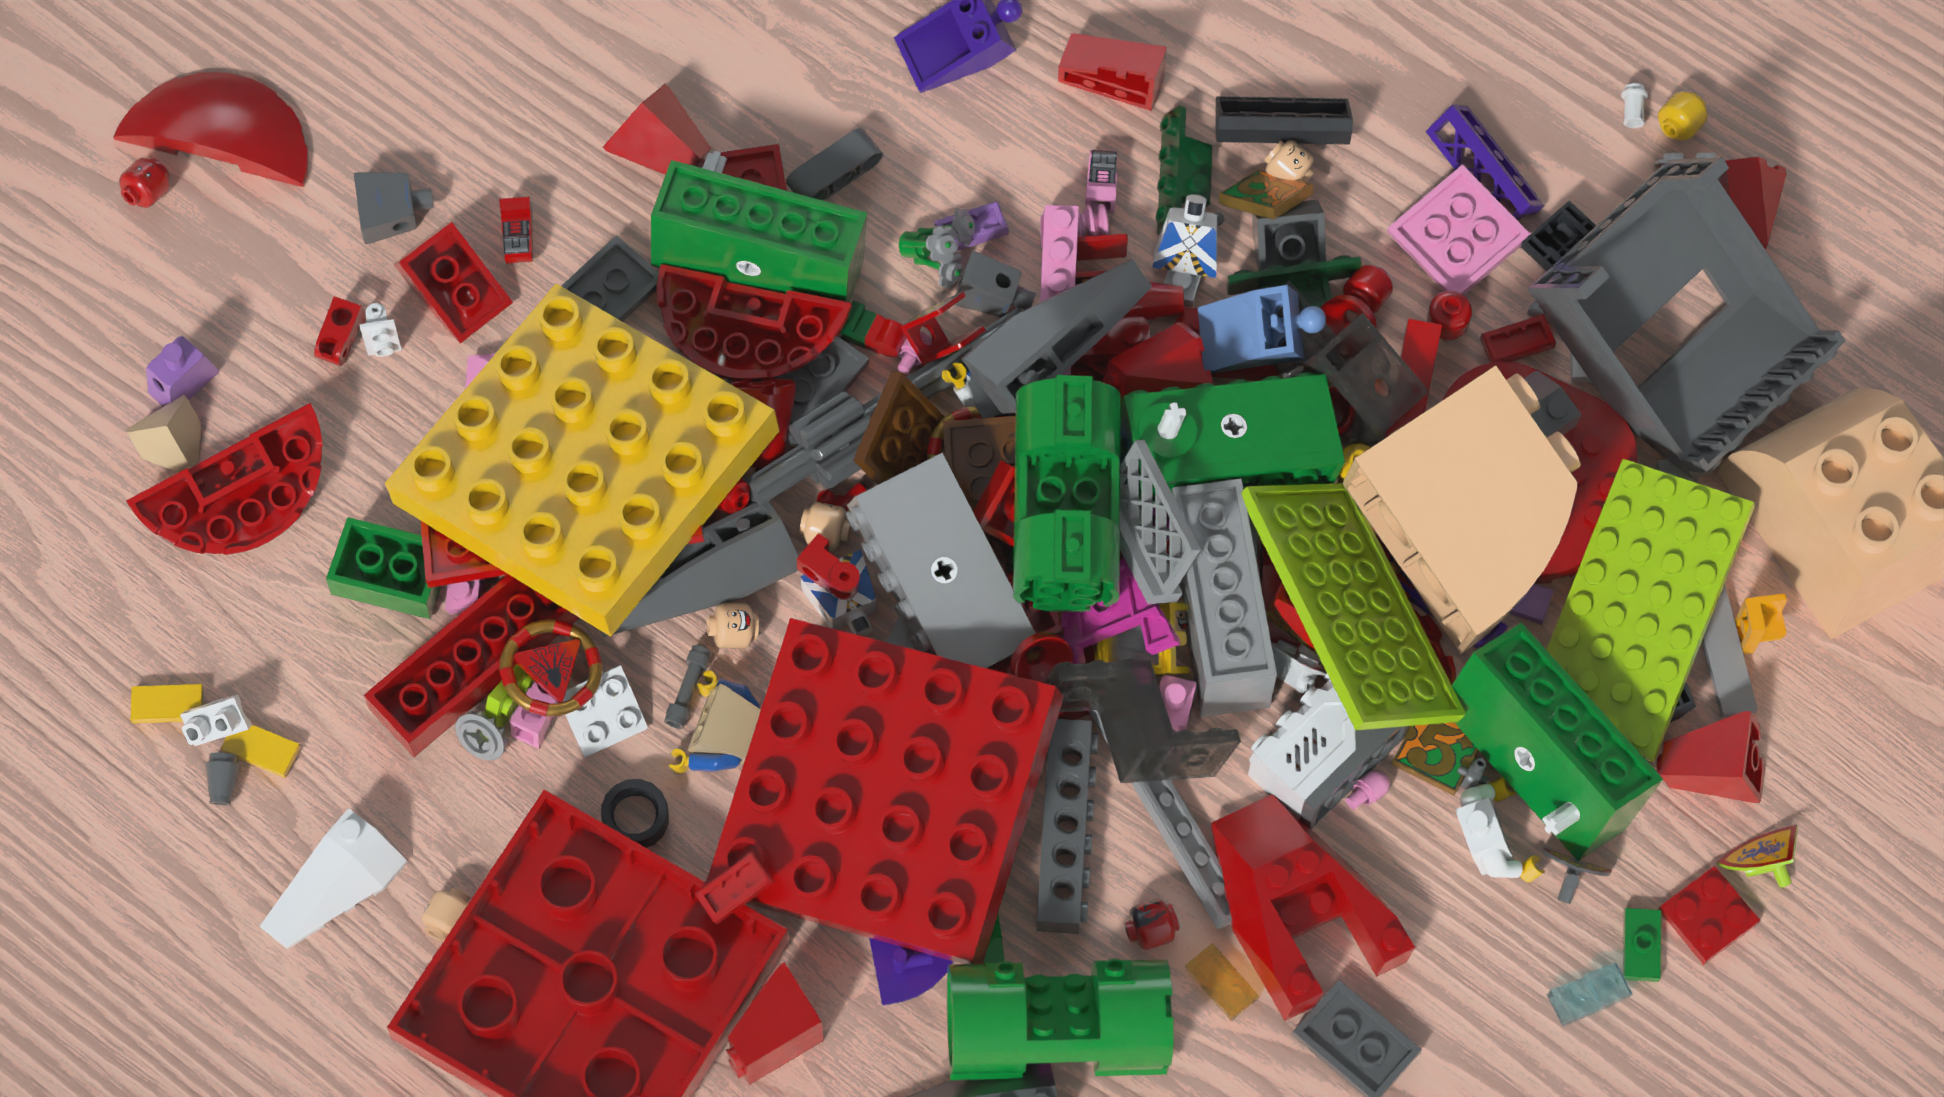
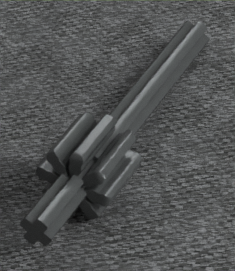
M1017 307L987 326L985 332L963 348L930 362L908 376V379L928 400L954 384L943 380V370H948L953 379L956 377L957 371L952 363H961L965 366L966 373L970 371L961 358L1007 319L1023 310ZM841 392L790 424L788 437L790 445L794 449L744 480L750 488V499L754 503L757 502L761 507L808 476L817 484L821 482L824 488L830 489L861 470L853 461V458L881 394L862 405L857 398H851L848 393Z

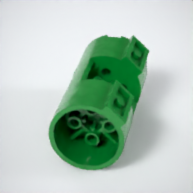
M1057 375L1053 379L1029 383L1021 387L1016 393L1013 598L1018 603L1025 602V599L1033 601L1034 609L1054 612L1091 611V606L1098 602H1103V605L1108 607L1116 603L1120 598L1121 394L1111 385L1092 380V376Z
M1114 958L1093 961L1091 975L1089 976L1069 974L1066 976L1048 977L1040 974L1024 977L1023 962L1012 963L1002 961L986 964H949L947 970V1037L950 1080L1023 1078L1026 1063L1093 1062L1095 1076L1167 1075V1069L1172 1064L1174 1017H1172L1170 997L1173 994L1167 959L1121 960Z

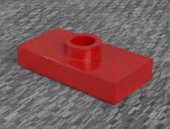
M1544 314L1480 335V341L1490 363L1512 362L1553 349L1556 346L1555 338Z
M750 852L696 892L695 895L715 924H719L775 881L756 852Z

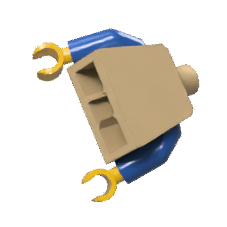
M709 670L703 673L704 679L712 683L709 685L697 683L700 694L707 697L687 750L692 753L690 756H687L681 749L671 751L670 754L673 757L683 758L682 762L678 765H668L674 773L683 774L689 768L692 771L713 772L733 769L744 763L761 711L760 704L747 686L726 679L718 681L715 673Z

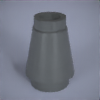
M210 753L209 761L205 762L210 797L209 803L213 805H231V798L241 766L238 763V755Z

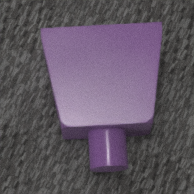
M181 335L172 343L165 345L162 352L146 367L148 393L162 407L182 395H185L190 400L219 373V370Z

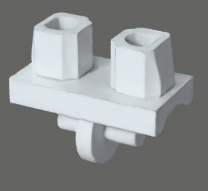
M238 694L186 710L181 714L184 722L182 731L187 742L190 745L194 744V746L248 730L252 726L250 720L243 712Z

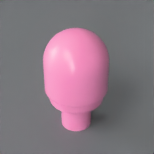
M920 331L922 341L927 345H931L932 341L929 335ZM906 338L900 350L902 360L897 369L908 375L913 366H920L921 361Z
M1372 770L1356 781L1353 787L1354 792L1345 799L1347 805L1355 810L1362 803L1370 805L1382 798L1390 788V780L1387 774L1380 770Z

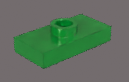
M1625 908L1623 911V980L1659 982L1661 979V910Z

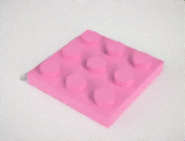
M1463 165L1387 228V233L1443 291H1456L1463 295L1521 247L1522 241L1530 235Z

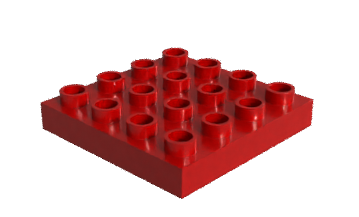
M790 618L706 883L709 884L750 852H756L775 882L746 904L954 962L983 964L1064 695L1053 685Z
M544 789L386 1028L392 1040L489 1097H692L728 1040V1035L745 1013L789 943L788 929L745 904L719 924H715L695 895L696 892L708 883Z

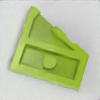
M516 664L513 670L517 685L526 694L535 681ZM502 681L488 695L484 712L487 718H495L494 723L499 727L505 726L518 706L506 692Z

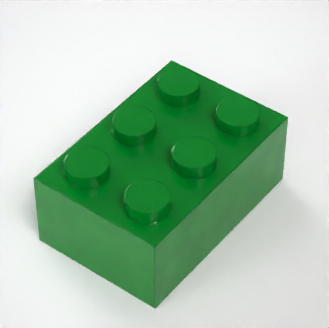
M347 517L326 577L331 595L431 620L441 586L428 588L426 583L422 535Z

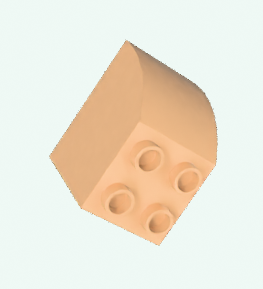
M1497 366L1356 457L1342 483L1460 655L1488 635L1510 613L1546 568L1559 545L1570 518L1577 490V481L1571 472L1580 467L1579 458L1568 440L1558 431L1546 438L1531 417L1532 413L1540 409V404L1525 379L1516 373L1506 380Z
M1857 388L1848 391L1731 454L1724 460L1718 470V474L1732 495L1754 502L1755 508L1750 518L1751 523L1830 639L1839 636L1944 578V458L1904 401L1899 397L1873 388Z

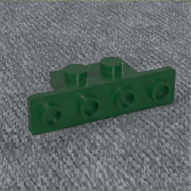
M1181 105L1165 114L1160 123L1162 136L1161 149L1158 156L1160 161V178L1157 183L1159 200L1156 212L1158 235L1162 231L1169 209L1173 207L1182 208V203H1186L1188 195L1202 196L1207 200L1206 207L1210 205L1213 145L1185 136L1186 107Z
M1341 255L1330 261L1318 262L1317 260H1307L1296 266L1274 265L1266 270L1255 272L1240 270L1228 276L1227 295L1243 294L1253 290L1288 285L1298 293L1300 313L1309 306L1321 308L1326 301L1332 298L1329 281L1350 278L1357 269L1361 268L1362 261L1360 256ZM1283 307L1278 311V317L1280 318L1284 317Z

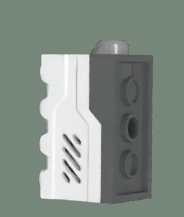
M1328 674L1324 677L1327 682L1322 688L1316 689L1312 687L1304 694L1300 700L1302 707L1297 712L1293 713L1288 710L1281 716L1275 725L1279 729L1272 736L1263 734L1253 744L1251 748L1253 751L1252 756L1249 758L1248 776L1269 795L1273 794L1311 830L1354 789L1353 787L1357 780L1369 771H1372L1405 738L1409 727L1355 730Z

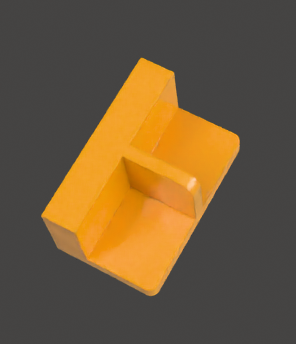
M1785 593L1745 598L1735 618L1743 655L1754 654L1759 642L1781 640L1785 637L1786 627L1782 613L1787 602Z

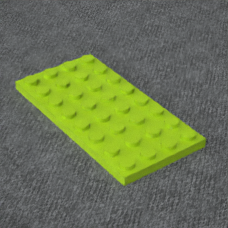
M1622 459L1546 650L1644 759L1654 762L1755 504L1753 501Z
M1342 483L1247 486L1241 492L1247 512L1354 729L1366 730L1459 722L1466 713L1370 523Z

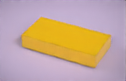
M202 684L131 686L130 720L132 724L183 722L181 714L184 711L203 705L204 688Z
M252 725L248 730L226 736L220 749L223 753L236 754L239 760L286 778L301 747L300 744Z

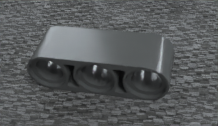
M857 128L796 168L786 179V184L793 193L825 201L875 167L882 159L883 152L862 128Z

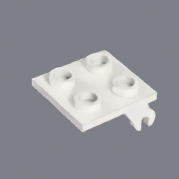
M603 665L602 679L594 697L581 709L565 715L584 758L648 729L621 665H617L609 670ZM570 678L564 701L571 699L586 685L587 680L575 685Z

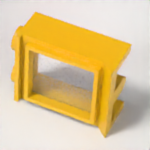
M1174 602L1158 603L1180 639L1181 644L1177 646L1185 645L1187 641L1186 633L1175 630V611H1188V605ZM1141 625L1097 642L1095 664L1098 668L1099 676L1189 674V667L1176 666V646L1155 655L1146 651Z

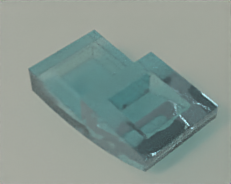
M1616 962L1586 973L1579 980L1551 989L1547 996L1562 1026H1565L1630 997L1632 992Z

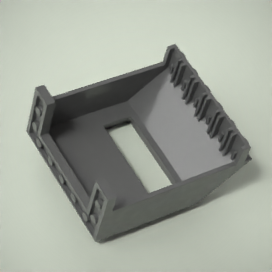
M1722 157L1668 160L1528 288L1532 297L1536 299L1539 307L1543 309V313L1547 315V319L1605 402L1625 419L1634 434L1695 482L1704 473L1716 469L1721 464V458L1726 453L1739 447L1745 441L1744 437L1752 429L1764 424L1768 419L1767 415L1775 407L1786 403L1791 398L1790 393L1799 385L1808 382L1814 376V371L1822 363L1833 359L1837 354V349L1846 341L1839 330H1819L1724 190L1718 178L1729 167ZM1703 270L1724 300L1723 308L1637 387L1615 356L1614 351Z

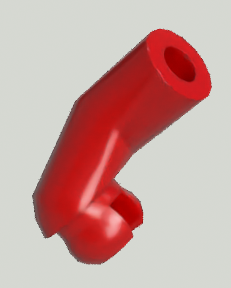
M856 483L844 495H834L829 490H823L819 492L816 500L817 502L840 506L848 512L850 510L847 505L851 500L867 490L860 483Z

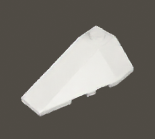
M348 808L325 834L264 919L260 928L286 949H289L323 928L328 921L343 912L346 914L354 909L355 905L372 894L375 896L385 890L408 862L372 825Z

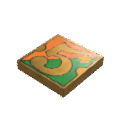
M1257 169L1220 192L1219 204L1274 220L1313 195V183L1298 179L1278 178L1267 174L1265 170Z
M1454 722L1410 726L1391 765L1455 796L1464 778L1457 771L1460 765L1469 768L1478 749Z

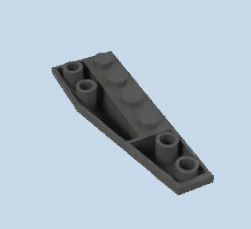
M1128 260L1011 316L961 359L1001 413H1016V393L1021 387L1032 382L1053 379L1057 375L1063 374L1109 332L1147 293L1152 285L1134 260Z
M768 501L760 507L756 502L703 528L704 542L688 544L682 549L614 634L742 599L797 572V557L799 555L781 518L771 503ZM599 630L603 637L609 636L606 633Z

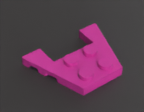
M1125 558L1120 560V598L1116 603L1107 607L1103 605V602H1098L1091 606V611L1062 612L1061 626L1064 627L1063 639L1070 645L1073 651V664L1065 680L1057 686L1061 692L1089 682L1083 651L1085 647L1138 625H1141L1146 651L1152 655L1181 644L1179 637L1159 605L1147 604Z

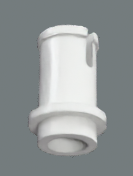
M1628 84L1625 86V90L1621 92V98L1624 100L1623 125H1627L1628 128H1640L1645 125L1644 100L1648 98V92L1642 84Z

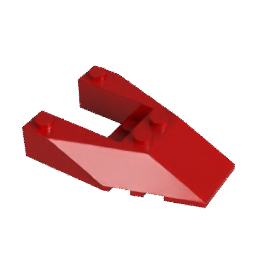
M1273 794L1211 823L1218 863L1221 866L1225 884L1226 901L1228 900L1232 918V930L1284 1021L1315 1007L1324 993L1294 942V938L1341 916L1376 977L1408 961L1415 950V946L1398 917L1348 862Z

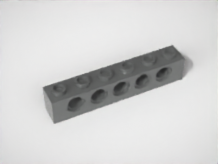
M1057 719L1048 747L1036 931L1079 934L1080 923H1087L1088 902L1081 901L1082 888L1089 889L1090 867H1083L1084 855H1091L1092 834L1085 833L1086 821H1093L1094 800H1087L1088 787L1095 788L1096 767L1089 766L1090 754H1097L1098 733H1091L1092 721ZM1067 754H1076L1080 757L1081 761L1077 764H1068L1063 760V757ZM1065 787H1073L1078 790L1079 794L1076 797L1068 798L1063 796L1060 791ZM1070 820L1077 825V828L1067 832L1063 831L1058 825L1062 821ZM1061 854H1069L1075 859V862L1071 865H1062L1056 858ZM1059 888H1067L1071 890L1073 896L1062 900L1056 897L1054 892Z

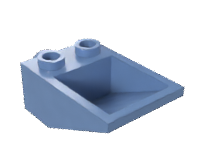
M1288 285L1253 290L1197 307L1200 337L1205 349L1202 352L1204 371L1210 370L1211 374L1304 360L1301 328L1308 333L1321 331L1326 324V315L1317 306L1306 307L1300 313L1298 293ZM1283 307L1284 317L1280 318L1278 317V311ZM1286 341L1287 346L1281 347L1282 343Z

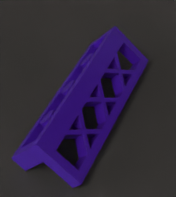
M1452 105L1425 131L1455 170L1463 165L1461 162L1462 148H1470L1475 154L1474 168L1466 169L1469 172H1473V176L1479 182L1481 181V173H1490L1494 179V189L1491 194L1499 202L1501 198H1509L1517 208L1512 214L1517 221L1525 214L1536 215L1545 206L1468 106ZM1448 122L1455 128L1454 143H1446L1438 133Z

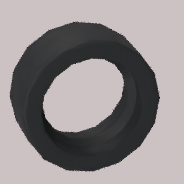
M628 779L614 785L606 793L601 805V819L605 825L648 848L655 845L664 836L669 824V810L662 791L653 783L642 779ZM630 796L645 797L653 803L656 809V818L653 825L641 833L630 834L624 832L617 826L614 820V812L617 805L623 799Z

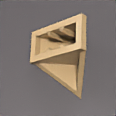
M182 395L125 430L143 460L178 473L199 463L202 423L185 395Z

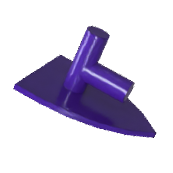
M869 938L882 1006L904 1002L930 990L947 974L948 965L954 962Z

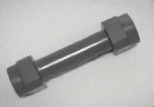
M693 645L686 659L688 669L675 703L669 704L664 719L665 724L670 727L683 729L690 715V711L687 708L701 671L707 670L712 652L703 646Z

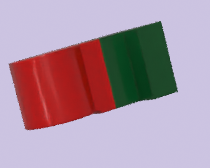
M853 300V306L848 319L840 331L841 339L880 355L896 358L907 338L901 329L902 324L892 319H885L883 316L867 310L864 304Z

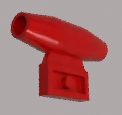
M1149 282L1152 287L1109 332L1082 356L1083 363L1108 362L1115 356L1151 337L1150 325L1147 321L1184 313V287Z

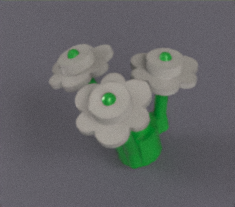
M957 208L955 209V217H953L951 225L933 228L920 227L917 232L905 231L899 239V252L904 258H913L916 265H926L939 270V285L950 289L962 274V256L959 253H955L958 249L955 236L959 243H963L965 246L970 245L971 235L975 231L973 218L969 215L967 209Z

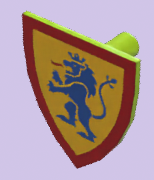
M1796 824L1780 828L1746 841L1728 852L1716 863L1727 869L1745 871L1747 877L1773 871L1778 886L1786 887L1792 883L1786 864L1794 863L1798 826Z

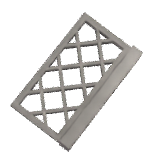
M1135 440L1120 465V550L1147 604L1177 602L1183 593L1179 583L1201 549L1145 440ZM1139 458L1141 460V475L1139 474ZM1139 480H1141L1142 499H1139ZM1152 484L1155 487V502L1152 501ZM1152 507L1155 508V526H1153ZM1166 511L1170 517V529H1166ZM1166 535H1170V554H1167ZM1181 540H1182V542H1183V544H1184V546H1185V548H1186V550H1185V552L1183 553L1182 556H1181Z

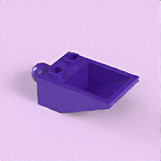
M952 0L895 36L894 40L919 92L929 91L990 68L1017 51L1003 21L1007 23L1017 21L1022 15L1023 7L1019 0H1000L997 8L993 0ZM980 31L984 33L982 38L979 35Z

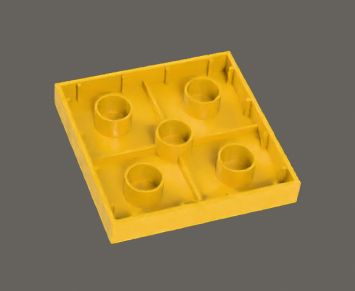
M555 283L387 479L385 485L393 504L597 629L612 636L691 540V536L700 525L702 526L772 441L779 432L775 411L771 407Z

